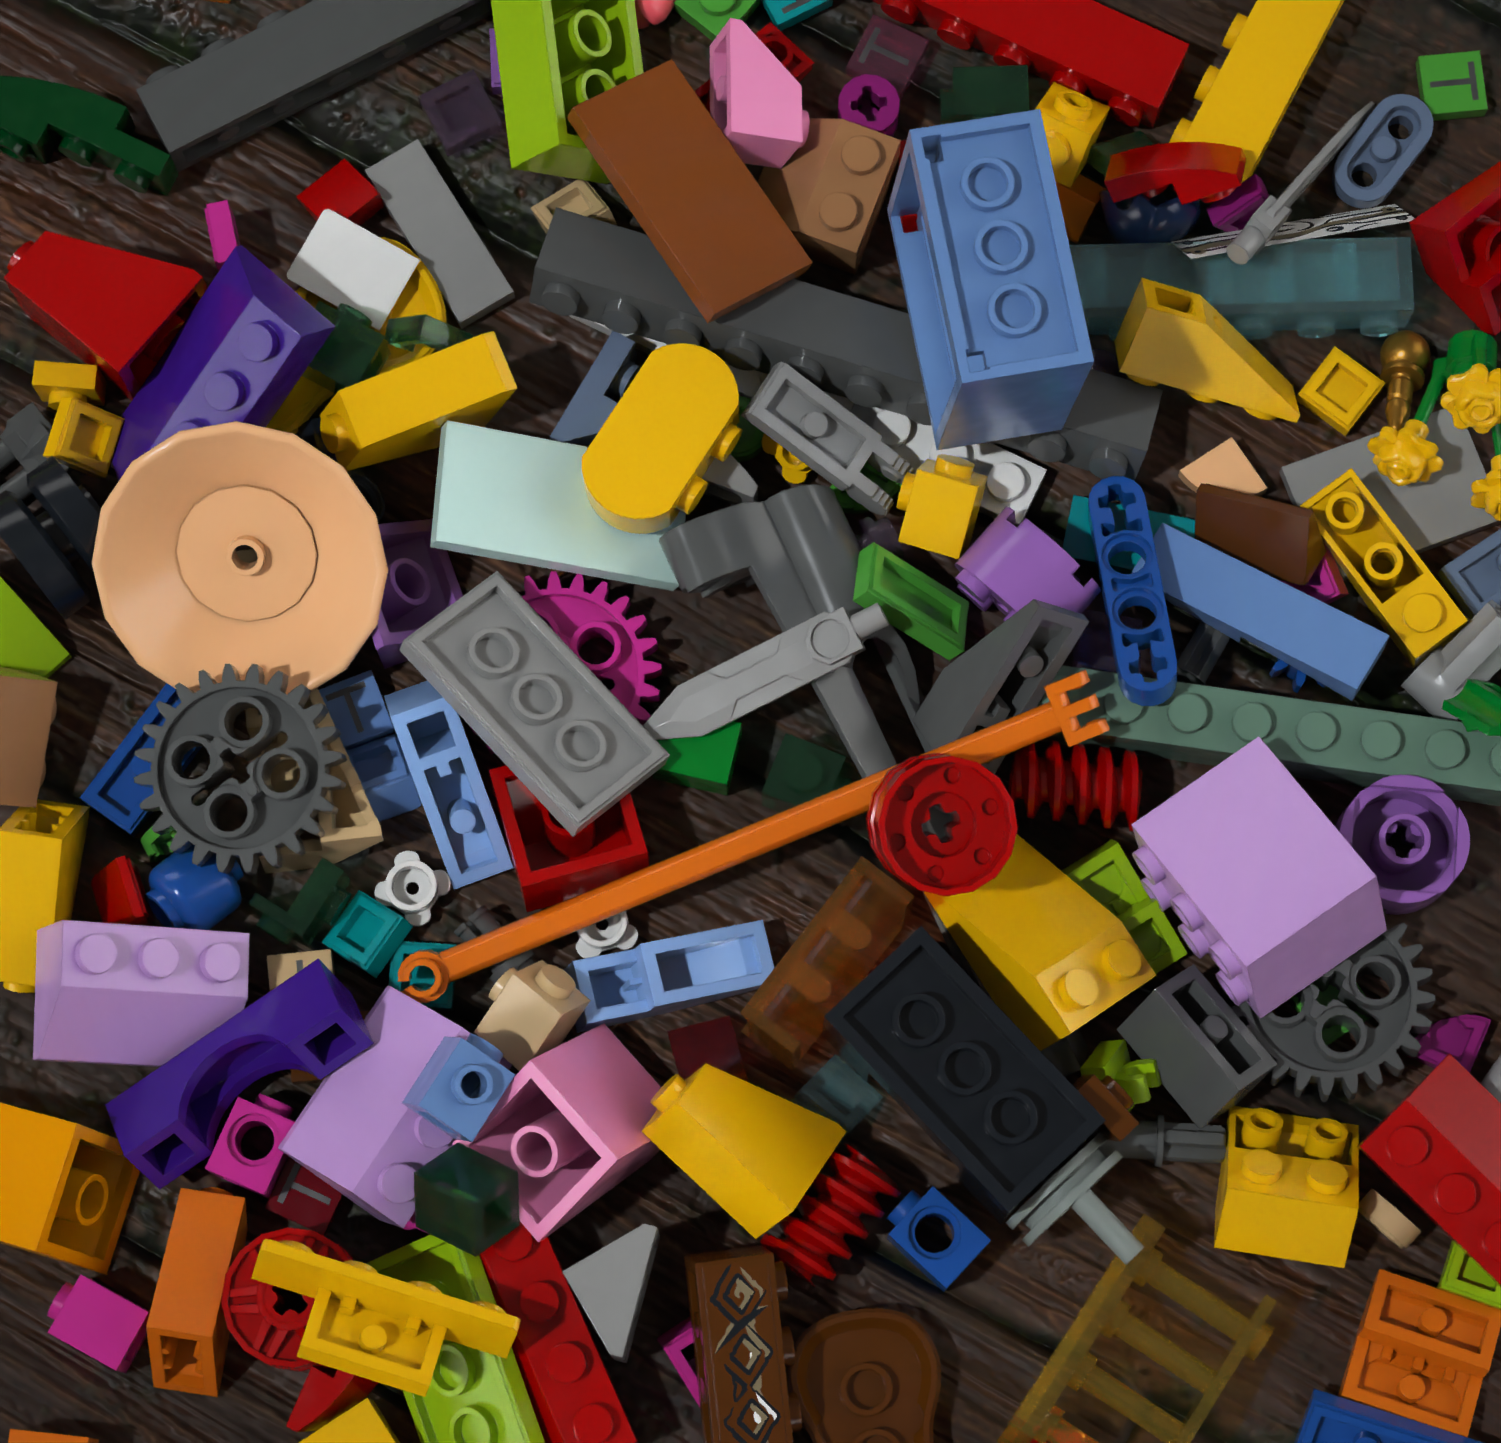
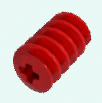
M1049 740L1040 757L1037 755L1035 743L1016 750L1011 763L1007 791L1013 799L1014 805L1018 798L1023 799L1027 818H1035L1042 803L1049 802L1053 821L1060 822L1068 805H1073L1079 825H1086L1095 808L1100 809L1103 826L1111 829L1119 812H1125L1129 831L1133 832L1131 824L1137 821L1140 807L1142 770L1139 768L1135 751L1126 750L1117 767H1114L1112 754L1108 747H1100L1092 763H1089L1084 744H1076L1071 749L1067 759L1063 760L1059 741Z
M846 1143L843 1144L850 1154L849 1157L833 1152L826 1162L834 1176L830 1177L818 1173L811 1185L818 1197L815 1198L804 1194L796 1206L802 1216L801 1219L788 1215L778 1222L786 1238L781 1239L765 1234L760 1240L763 1247L774 1253L775 1258L783 1261L786 1267L813 1287H815L811 1280L813 1275L832 1281L837 1276L827 1259L830 1254L847 1260L852 1257L853 1253L843 1238L846 1233L866 1239L869 1235L859 1216L865 1213L878 1218L883 1217L885 1212L876 1199V1194L881 1192L897 1198L901 1193L896 1183L885 1172Z

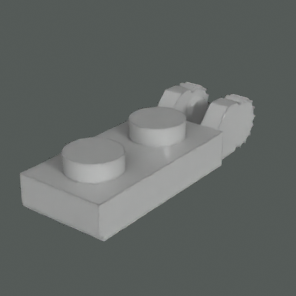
M782 361L773 366L741 414L743 418L839 490L845 489L849 497L876 515L886 516L894 502L883 489L860 473L866 461L878 472H881L885 477L896 483L902 484L907 472H915L906 459L901 458L897 452L881 441L882 435Z

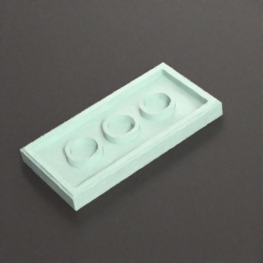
M449 420L441 427L431 548L674 591L679 584L659 543V538L669 530L685 523L686 513L680 510L671 526L657 532L647 534L624 532L606 523L595 512L589 502L582 473V456L588 447Z

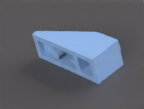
M428 681L385 695L384 698L391 721L453 889L514 868L459 714Z

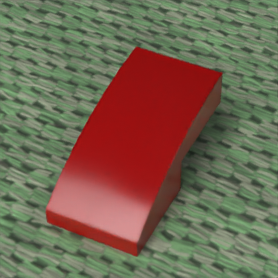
M312 1366L286 1427L295 1432L317 1431L363 1401L378 1382L327 1366Z

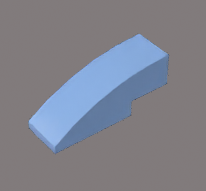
M763 920L641 943L635 949L572 961L564 969L575 981V988L591 1000L575 1023L577 1033L591 1030L603 1023L606 1026H612L705 1004L774 985L778 982Z

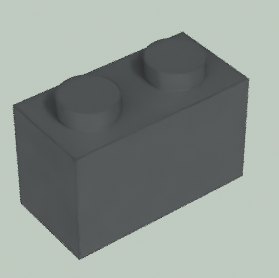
M1194 964L1154 989L1117 1028V1031L1141 1059L1156 1060L1162 1085L1199 1129H1202L1238 1104L1278 1065Z

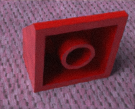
M506 765L489 770L527 912L556 905L649 866L648 851L631 793L627 794L586 828L572 837Z

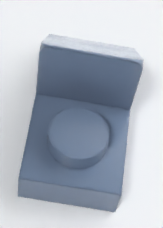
M612 331L551 433L550 440L589 447L617 405V402L613 400L614 397L621 398L641 368V366L635 364L637 360L635 341Z

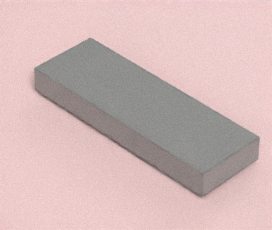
M418 139L365 169L367 179L381 194L384 206L412 251L428 268L439 287L444 302L461 329L515 298L513 289Z

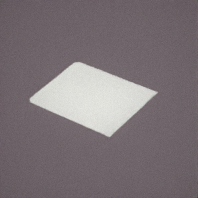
M325 209L289 268L287 277L292 282L380 331L420 260L336 212Z

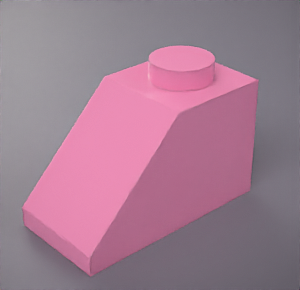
M730 18L709 46L710 115L745 164L781 169L794 152L804 146L808 137L810 119L808 112L802 110V85L743 20Z

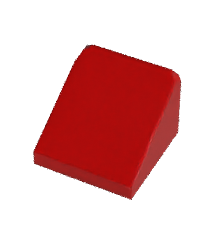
M345 158L296 196L316 222L323 210L330 209L360 226L384 207L381 194Z
M125 855L115 858L91 880L92 890L102 922L152 926V921L155 920L145 900L146 891L137 865Z

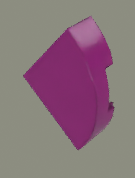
M1254 174L1242 182L1241 186L1236 187L1234 192L1221 200L1215 201L1206 210L1213 226L1225 232L1243 230L1251 216L1269 197L1263 180Z
M1466 1014L1439 1020L1431 1024L1427 1034H1418L1415 1037L1421 1045L1416 1058L1407 1057L1435 1068L1450 1053L1470 1073L1491 1019Z

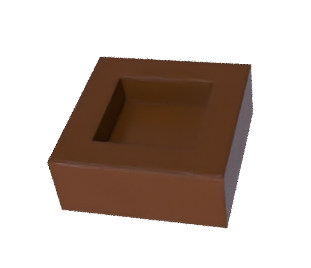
M1083 1074L1072 1084L1106 1120L1099 1131L1108 1141L1120 1142L1139 1124L1128 1111L1134 1105L1133 1100L1110 1076L1107 1075L1100 1081L1095 1074Z

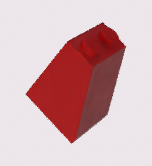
M46 230L35 243L27 241L17 249L8 263L7 269L9 272L3 277L23 312L85 364L98 365L106 381L131 401L208 288L203 276L194 269Z

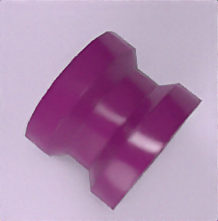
M864 74L852 78L844 85L839 95L838 119H845L893 137L898 128L900 105L896 88L887 79L878 75ZM871 102L876 104L880 110L878 111L875 107L871 106Z

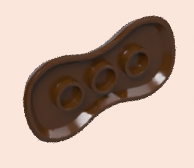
M862 1308L830 1315L818 1320L805 1329L794 1345L795 1364L788 1367L787 1384L789 1392L797 1393L802 1423L813 1443H934L933 1423L941 1387V1363L930 1335L919 1322L905 1313L892 1309Z

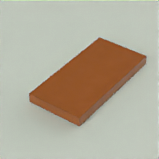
M672 59L572 107L567 116L568 121L707 323L806 273L813 263Z

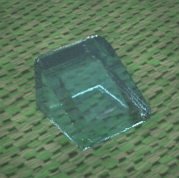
M835 1054L797 1092L791 1102L837 1122L847 1131L835 1148L836 1150L882 1100L883 1096Z

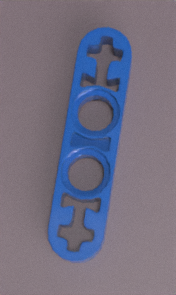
M1111 476L1100 480L1093 486L1089 493L1088 511L1117 677L1123 695L1130 702L1140 706H1155L1169 699L1176 689L1177 658L1145 494L1141 486L1134 480L1124 476ZM1114 500L1121 501V505L1125 509L1126 530L1115 532L1113 512L1108 508L1109 502ZM1132 551L1139 554L1144 559L1145 564L1138 572L1121 574L1116 572L1109 562L1117 553ZM1143 606L1150 609L1156 618L1146 628L1131 629L1126 627L1119 617L1129 607ZM1150 648L1151 665L1154 673H1157V681L1144 682V677L1139 673V650Z

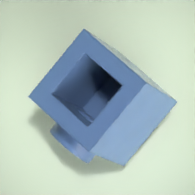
M470 1033L466 1040L459 1037L444 1036L402 1101V1104L454 1139L473 1142L515 1074L499 1064L504 1054L483 1038Z

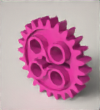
M551 571L547 589L541 590L538 589L530 575L525 576V595L521 597L599 680L606 679L614 682L615 686L610 692L641 725H644L651 715L640 706L641 702L652 703L660 701V690L646 684L645 680L654 679L662 675L660 663L643 660V658L658 650L656 638L637 639V636L647 626L646 617L640 615L626 620L624 617L630 607V598L625 595L610 605L607 602L609 587L605 581H602L590 594L585 592L584 578L581 574H577L574 577L570 588H561L557 572ZM593 638L608 640L614 646L612 656L601 664L585 662L579 656V651L587 640ZM470 727V729H471L473 735H478V734ZM486 745L488 752L491 755L495 754L491 750V748L488 745Z

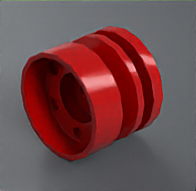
M941 753L909 757L888 770L872 792L866 816L870 846L884 869L915 889L942 896L973 892L994 879L1012 855L1018 830L1014 801L1000 778L976 761ZM933 805L938 811L951 813L952 821L943 825L945 836L940 839L934 833L922 831L921 824L930 819L928 808Z
M287 1227L261 1234L238 1252L225 1274L221 1304L227 1329L245 1352L275 1368L307 1373L310 1372L312 1366H324L296 1357L315 1299L302 1295V1298L308 1304L303 1312L299 1313L289 1309L284 1314L281 1313L280 1310L286 1302L283 1296L279 1294L282 1288L251 1279L264 1239H271L277 1242L291 1240L308 1246L315 1254L337 1261L355 1260L347 1250L316 1231Z

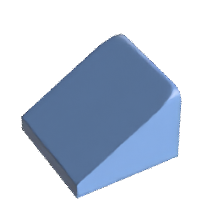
M396 733L346 750L379 822L421 806V799Z

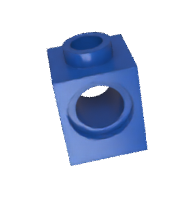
M934 1186L923 1197L913 1189L887 1217L895 1225L888 1234L887 1240L943 1292L949 1288L991 1241ZM931 1217L939 1218L946 1222L952 1232L951 1245L946 1250L938 1253H931L922 1249L915 1238V1228L919 1222Z

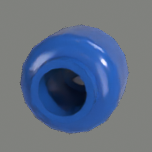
M193 844L181 854L174 852L152 869L148 877L150 891L145 894V900L163 927L210 930L233 913L241 904L242 897L237 881L243 878L244 874L238 862L235 860L230 874H223L218 872L216 854L214 853L202 867L192 863L195 848Z

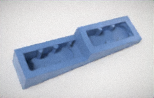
M1162 522L1153 539L1166 601L1237 642H1240L1242 638L1246 639L1349 700H1354L1383 652L1390 635ZM1142 557L1131 574L1143 568L1145 561Z

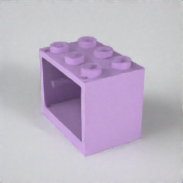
M1260 737L1248 743L1131 824L1139 848L1132 853V856L1142 873L1146 876L1140 880L1149 898L1157 900L1162 912L1171 907L1183 922L1178 926V930L1188 947L1199 959L1208 954L1220 968V971L1215 975L1228 997L1237 1006L1246 1001L1260 1019L1387 931L1377 876Z

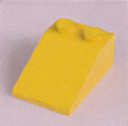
M1016 834L1012 855L998 875L975 891L951 896L924 892L994 1003L1040 1051L1071 1034L1157 976L1122 921L1018 834Z

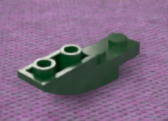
M0 75V152L20 162H25L27 156H30L47 164L59 143L58 150L69 159L86 167H91L93 162L96 161L115 170L113 173L114 178L134 191L146 193L150 187L166 196L168 195L179 175L171 155L131 136L136 126L126 106L97 94L60 83L34 78Z

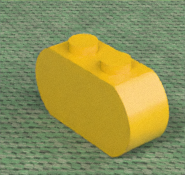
M687 343L670 344L653 350L583 454L582 473L587 497L595 512L609 525L624 532L635 534L653 533L671 526L680 510L689 515L699 503L708 486V482L702 479L713 460L716 458L724 462L735 448L743 432L741 428L736 426L739 422L738 386L732 371L718 355L704 347Z

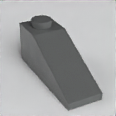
M1033 599L945 667L912 719L931 749L933 750L1037 707L1045 694L1043 686L1053 681L1088 625V619L1083 614ZM1006 755L982 764V766L995 774Z

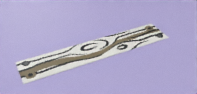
M1396 204L1285 222L1265 246L1405 223L1415 218ZM1242 230L1172 241L1171 243L1191 259L1227 253V246Z

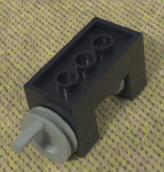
M922 926L824 1016L822 1036L866 1082L873 1077L959 1168L956 1178L1000 1225L1018 1209L1006 1223L1012 1230L1022 1221L1026 1224L1030 1231L1022 1240L1028 1247L1070 1208L1083 1219L1125 1265L1145 1247L1091 1190L1123 1158V1155L1118 1150H1115L1106 1158L1099 1148L1107 1139L1102 1133L1093 1138L1106 1120ZM1090 1139H1092L1084 1148H1082ZM1034 1192H1036L1028 1201H1026Z

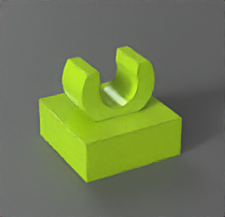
M1125 1039L1101 1041L1080 1068L1081 1075L1095 1074L1100 1081L1105 1076H1110L1127 1092L1134 1105L1148 1102L1151 1099L1149 1087H1160L1162 1084L1156 1060L1140 1059L1131 1062Z

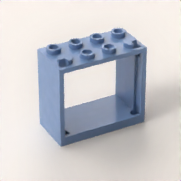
M1040 109L910 129L887 211L936 450L1062 430L1090 372L1094 358ZM917 214L918 231L904 233L900 216Z

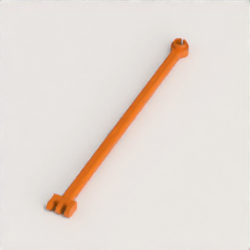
M1084 669L1043 686L1049 702L921 755L941 753L976 761L982 765L1062 732L1067 746L1071 747L1109 731L1110 727L1106 717L1089 721L1082 727L1079 723L1077 715L1100 706L1096 693L1072 703L1069 699L1067 691L1077 690L1090 682L1087 671ZM896 765L439 953L431 949H421L413 952L401 963L398 970V982L410 981L412 979V971L417 966L429 967L435 975V982L428 989L418 988L413 983L402 992L419 1003H429L438 999L448 989L451 982L868 812L872 792L886 772Z

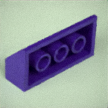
M242 245L235 246L121 416L124 418V423L112 457L118 481L133 460L179 431L234 421L267 427L336 326Z

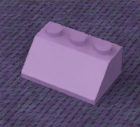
M61 920L38 929L33 1060L147 1067L162 1066L244 1010L248 999L249 933Z
M386 986L364 1019L374 1044L324 1078L278 1146V1149L378 1220L404 1228L455 1152L456 1148L452 1143L456 1139L402 1104V1101L444 1036L459 1037L466 1040L470 1032L397 989ZM503 1057L499 1061V1064H501L508 1070L512 1066V1064H510Z

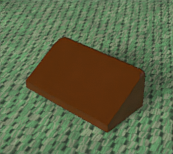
M1201 483L1198 487L1195 539L1275 579L1297 585H1305L1309 582L1326 553L1313 510L1210 484Z

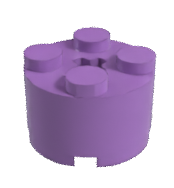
M1005 507L955 563L956 568L960 572L955 579L959 583L957 588L961 593L984 612L993 604L1006 615L1003 619L1004 622L1033 599L1082 614L1101 593L1100 587L1093 578L1084 587L1079 583L1081 580L1074 575V572L1080 565L1036 525L1026 518L1018 527L1013 525L1016 522L1015 511L1010 507Z
M1392 775L1367 786L1352 799L1335 824L1337 830L1377 876L1382 907L1386 909V914H1408L1421 910L1435 902L1458 878L1460 872L1464 869L1469 854V827L1460 807L1457 808L1455 803L1444 793L1445 790L1436 783L1419 776ZM1394 833L1401 834L1403 845L1412 846V849L1403 858L1396 856L1395 848L1386 845V842Z

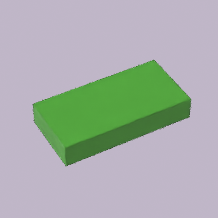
M875 542L859 552L853 596L855 603L863 608H867L878 602L889 624L949 661L964 652L969 601Z

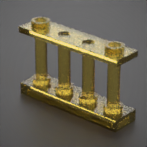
M1143 1214L1130 1232L1145 1247L1127 1265L1115 1254L997 1439V1442L1030 1443L1034 1439L1039 1443H1045L1046 1440L1051 1443H1099L1062 1418L1065 1411L1056 1406L1055 1403L1067 1385L1076 1392L1082 1387L1164 1443H1191L1244 1355L1254 1361L1266 1345L1275 1328L1265 1321L1277 1301L1266 1294L1247 1317L1161 1261L1164 1254L1156 1250L1154 1246L1166 1228L1146 1214ZM1132 1281L1141 1287L1147 1282L1233 1339L1215 1369L1128 1312L1131 1306L1121 1300ZM1099 1333L1108 1339L1113 1334L1201 1392L1183 1422L1095 1365L1098 1358L1088 1352Z

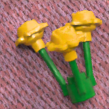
M1465 330L1455 334L1449 340L1447 357L1435 359L1433 362L1432 378L1414 418L1406 421L1404 427L1398 431L1392 427H1382L1379 436L1371 438L1367 447L1370 452L1375 454L1372 460L1377 466L1379 473L1387 476L1393 484L1404 486L1416 483L1417 481L1428 482L1432 473L1442 470L1444 462L1436 455L1439 450L1438 446L1426 440L1429 433V428L1426 424L1444 383H1447L1449 391L1442 394L1440 404L1452 415L1454 427L1462 430L1472 427L1480 434L1488 433L1490 429L1492 431L1495 456L1490 461L1492 471L1486 474L1485 479L1472 482L1471 490L1474 494L1470 501L1471 506L1474 508H1485V512L1491 514L1495 520L1501 521V368H1497L1498 346L1491 335L1478 330Z

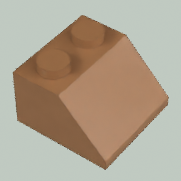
M809 118V133L804 146L798 148L781 169L764 166L758 184L810 259L855 275L897 170L901 140L845 119Z
M1 666L0 805L36 808L39 788L43 784L46 775L44 759L50 725L53 723L57 711L55 696L58 682L26 671Z

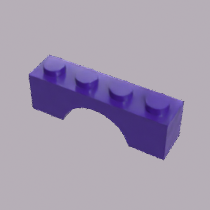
M318 958L106 1103L105 1106L123 1155L160 1190L212 1154L215 1134L223 1114L232 1101L250 1084L268 1074L287 1069L302 1070L321 1080L374 1044L352 993Z

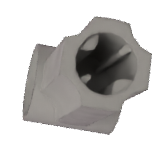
M1490 600L1444 648L1440 645L1401 685L1434 718L1458 721L1457 717L1442 709L1444 700L1457 696L1463 690L1467 679L1488 682L1501 670V606Z

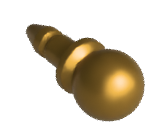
M1402 330L1391 334L1384 341L1380 351V360L1383 366L1380 379L1385 382L1384 387L1388 389L1385 415L1388 426L1397 431L1404 427L1410 417L1413 392L1422 388L1425 379L1424 371L1429 365L1431 356L1427 341L1420 334L1410 330Z

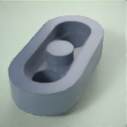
M1408 94L1391 95L1383 99L1339 154L1332 171L1333 189L1344 203L1355 208H1372L1382 203L1390 195L1423 152L1432 135L1433 117L1423 101ZM1393 124H1401L1408 129L1409 137L1406 139H1396L1389 133L1388 127ZM1357 171H1365L1371 175L1373 184L1367 187L1359 186L1353 181L1352 174Z

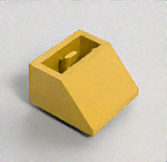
M1233 1106L1228 1112L1226 1126L1227 1145L1224 1161L1221 1162L1217 1191L1214 1248L1344 1268L1359 1210V1148L1357 1147L1359 1145V1125L1341 1123L1330 1118L1316 1119L1277 1113L1265 1108L1252 1109Z

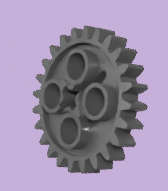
M225 664L221 683H217L208 672L201 670L199 671V691L194 693L181 683L175 685L181 701L176 708L158 701L156 707L166 719L162 727L153 724H144L142 730L156 741L154 748L135 750V756L151 763V771L134 777V783L153 788L154 794L145 798L139 804L140 808L147 812L161 811L163 813L151 828L154 833L163 835L173 830L177 831L171 842L170 850L181 854L193 844L195 845L192 863L202 867L215 853L218 872L223 874H230L236 858H240L245 873L254 875L257 873L259 856L264 855L272 867L281 868V848L287 846L296 854L303 856L306 851L300 835L305 830L319 837H323L325 834L321 825L315 820L318 812L337 814L339 811L333 803L325 799L327 790H340L346 787L345 782L330 775L331 767L338 766L347 761L346 755L330 751L326 746L341 735L340 730L335 726L319 728L318 724L328 713V708L319 703L305 709L304 705L309 698L311 690L301 684L286 694L288 676L281 671H277L266 685L264 684L263 668L257 664L251 665L245 681L240 679L236 667L231 664ZM248 708L259 709L262 715V726L259 733L249 740H238L234 733L236 717L241 711ZM280 733L287 734L288 739L282 746L257 757L274 741L277 735ZM204 746L210 755V764L207 771L196 779H187L182 771L184 755L192 748ZM236 756H240L247 761L253 760L246 767L250 778L244 783L235 778L227 779L235 772L231 761ZM294 759L300 768L298 783L287 792H276L271 784L273 768L283 760ZM221 781H225L210 794L205 803L200 806L194 804V797L197 794L216 786ZM232 798H242L247 806L245 823L234 831L223 830L219 822L221 807Z
M1383 908L1384 917H1385L1386 909ZM1405 923L1398 924L1385 931L1315 980L1313 984L1308 985L1295 994L1301 1003V1011L1295 1016L1282 1018L1270 1012L1260 1019L1246 1001L1239 1006L1231 1007L1278 1064L1273 1068L1270 1084L1272 1086L1280 1083L1288 1074L1295 1078L1294 1096L1300 1097L1309 1083H1314L1318 1085L1321 1101L1327 1102L1333 1085L1340 1084L1347 1098L1353 1100L1357 1094L1358 1080L1363 1079L1376 1092L1380 1090L1383 1083L1380 1072L1381 1068L1396 1077L1402 1074L1405 1067L1397 1052L1416 1058L1421 1045L1409 1033H1428L1432 1021L1416 1011L1432 1008L1435 1002V995L1417 989L1430 981L1433 972L1430 968H1413L1412 964L1420 957L1423 947L1421 944L1402 947L1400 942L1407 929ZM1374 974L1379 976L1387 983L1390 994L1381 999L1365 997L1359 991L1356 980L1364 975ZM1329 985H1332L1340 991L1337 1000L1333 999L1329 1002L1328 1006L1321 1005L1317 1001L1319 991L1324 992ZM1222 990V997L1231 1000L1225 991ZM1355 1011L1366 1017L1376 1019L1379 1026L1377 1028L1368 1027ZM1333 1025L1343 1026L1353 1035L1356 1047L1348 1052L1333 1051L1325 1045L1322 1039V1032Z

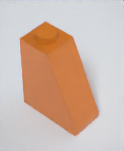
M207 1187L201 1190L180 1189L146 1325L153 1387L218 1397L230 1331L227 1329L221 1299L225 1274L238 1252L245 1247L248 1231L245 1197L234 1196L224 1189Z

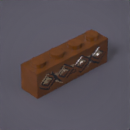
M762 1245L684 1255L704 1443H793L792 1433L801 1431L802 1417L797 1393H788L785 1367L794 1366L795 1350L790 1327H781L779 1301L788 1299L787 1275L783 1261H774V1253Z

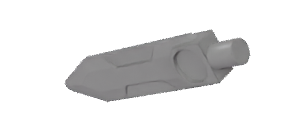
M1369 102L1353 115L1278 198L1270 195L1256 210L1244 229L1227 246V254L1233 262L1239 265L1246 264L1254 255L1257 256L1274 237L1292 212L1290 209L1291 205L1348 143L1363 124L1375 103Z
M878 602L851 616L844 607L831 613L824 611L678 685L643 727L655 740L703 737L850 663L853 656L866 650L861 639L889 626V622Z

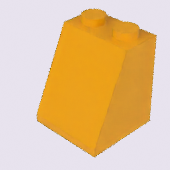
M0 1103V1243L107 1275L140 1171L123 1155L119 1141L114 1137L78 1123Z

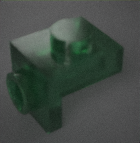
M322 857L288 911L283 910L257 893L254 894L248 904L256 913L261 915L256 923L258 928L287 946L294 936L310 946L323 924L327 923L333 926L346 909L352 896L346 890L351 880L344 870Z

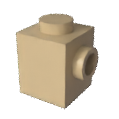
M540 960L519 971L512 967L492 987L489 998L494 1002L474 1033L498 1048L504 1054L503 1058L520 1071L529 1060L561 1045L591 1000L575 988V981L567 972L555 965L547 964L545 961Z

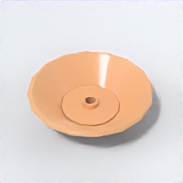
M238 421L179 431L133 460L101 507L91 562L104 617L137 664L174 689H176V684L181 683L194 693L200 690L199 671L205 670L217 683H221L225 664H231L236 667L240 679L245 681L251 665H259L263 668L264 684L266 685L277 671H281L288 676L286 694L301 684L311 691L323 685L349 667L378 625L388 574V566L376 513L345 468L294 433ZM241 545L252 547L257 553V560L250 563L242 561L237 556L236 547Z

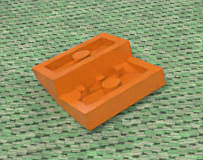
M1379 1269L1361 1318L1338 1396L1468 1437L1482 1381L1490 1370L1499 1336L1501 1310Z

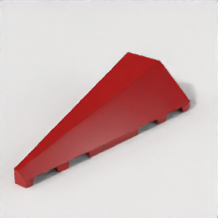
M1500 161L1409 222L1426 274L1481 331L1493 336L1501 332Z

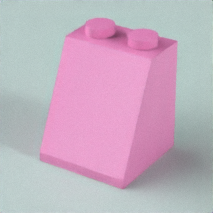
M603 1023L529 1060L512 1079L473 1142L456 1139L452 1144L531 1235L540 1242L650 1161L661 1150L641 1132L657 1110L650 1101L661 1086Z

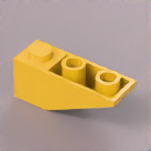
M1141 277L1114 341L1120 372L1125 373L1130 379L1142 385L1157 386L1160 383L1184 390L1192 398L1204 403H1216L1219 400L1243 407L1245 411L1259 419L1274 420L1277 417L1294 423L1298 422L1300 412L1293 385L1200 294Z
M1352 468L1300 505L1302 508L1313 510L1324 544L1386 633L1390 635V638L1413 668L1423 662L1440 645L1443 647L1449 643L1465 627L1468 622L1466 617Z

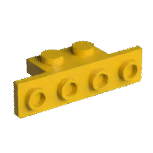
M264 1239L251 1279L315 1299L296 1357L423 1397L426 1396L444 1339L507 1359L521 1322L518 1317L506 1314L501 1307L486 1301H464L442 1294L437 1287L427 1282H404L379 1274L372 1266L353 1260L337 1261L315 1254L308 1246L291 1240L277 1242L271 1239Z

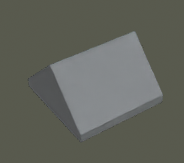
M642 1224L562 1271L607 1351L615 1361L623 1363L628 1361L660 1240V1234L656 1226Z

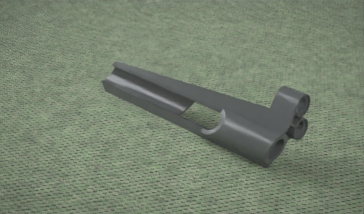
M817 484L802 485L783 490L762 502L739 503L682 523L659 538V543L682 593L700 592L702 598H709L721 590L729 589L745 583L747 588L757 584L782 632L824 611L831 613L844 607L851 616L865 609L853 601L858 557L861 548L834 490L828 486ZM889 624V626L861 640L864 643L867 639H873L926 753L932 749L912 721L925 698L917 683L916 670L900 631ZM853 656L850 663L810 683L861 777L865 778L897 765L853 671L855 656ZM933 805L928 808L930 819L921 824L922 831L934 833L940 839L945 836L943 825L952 821L951 813L938 811ZM924 894L954 961L992 1000ZM1078 1028L1041 1052L1064 1077H1067L1079 1071L1083 1066L1088 1047Z

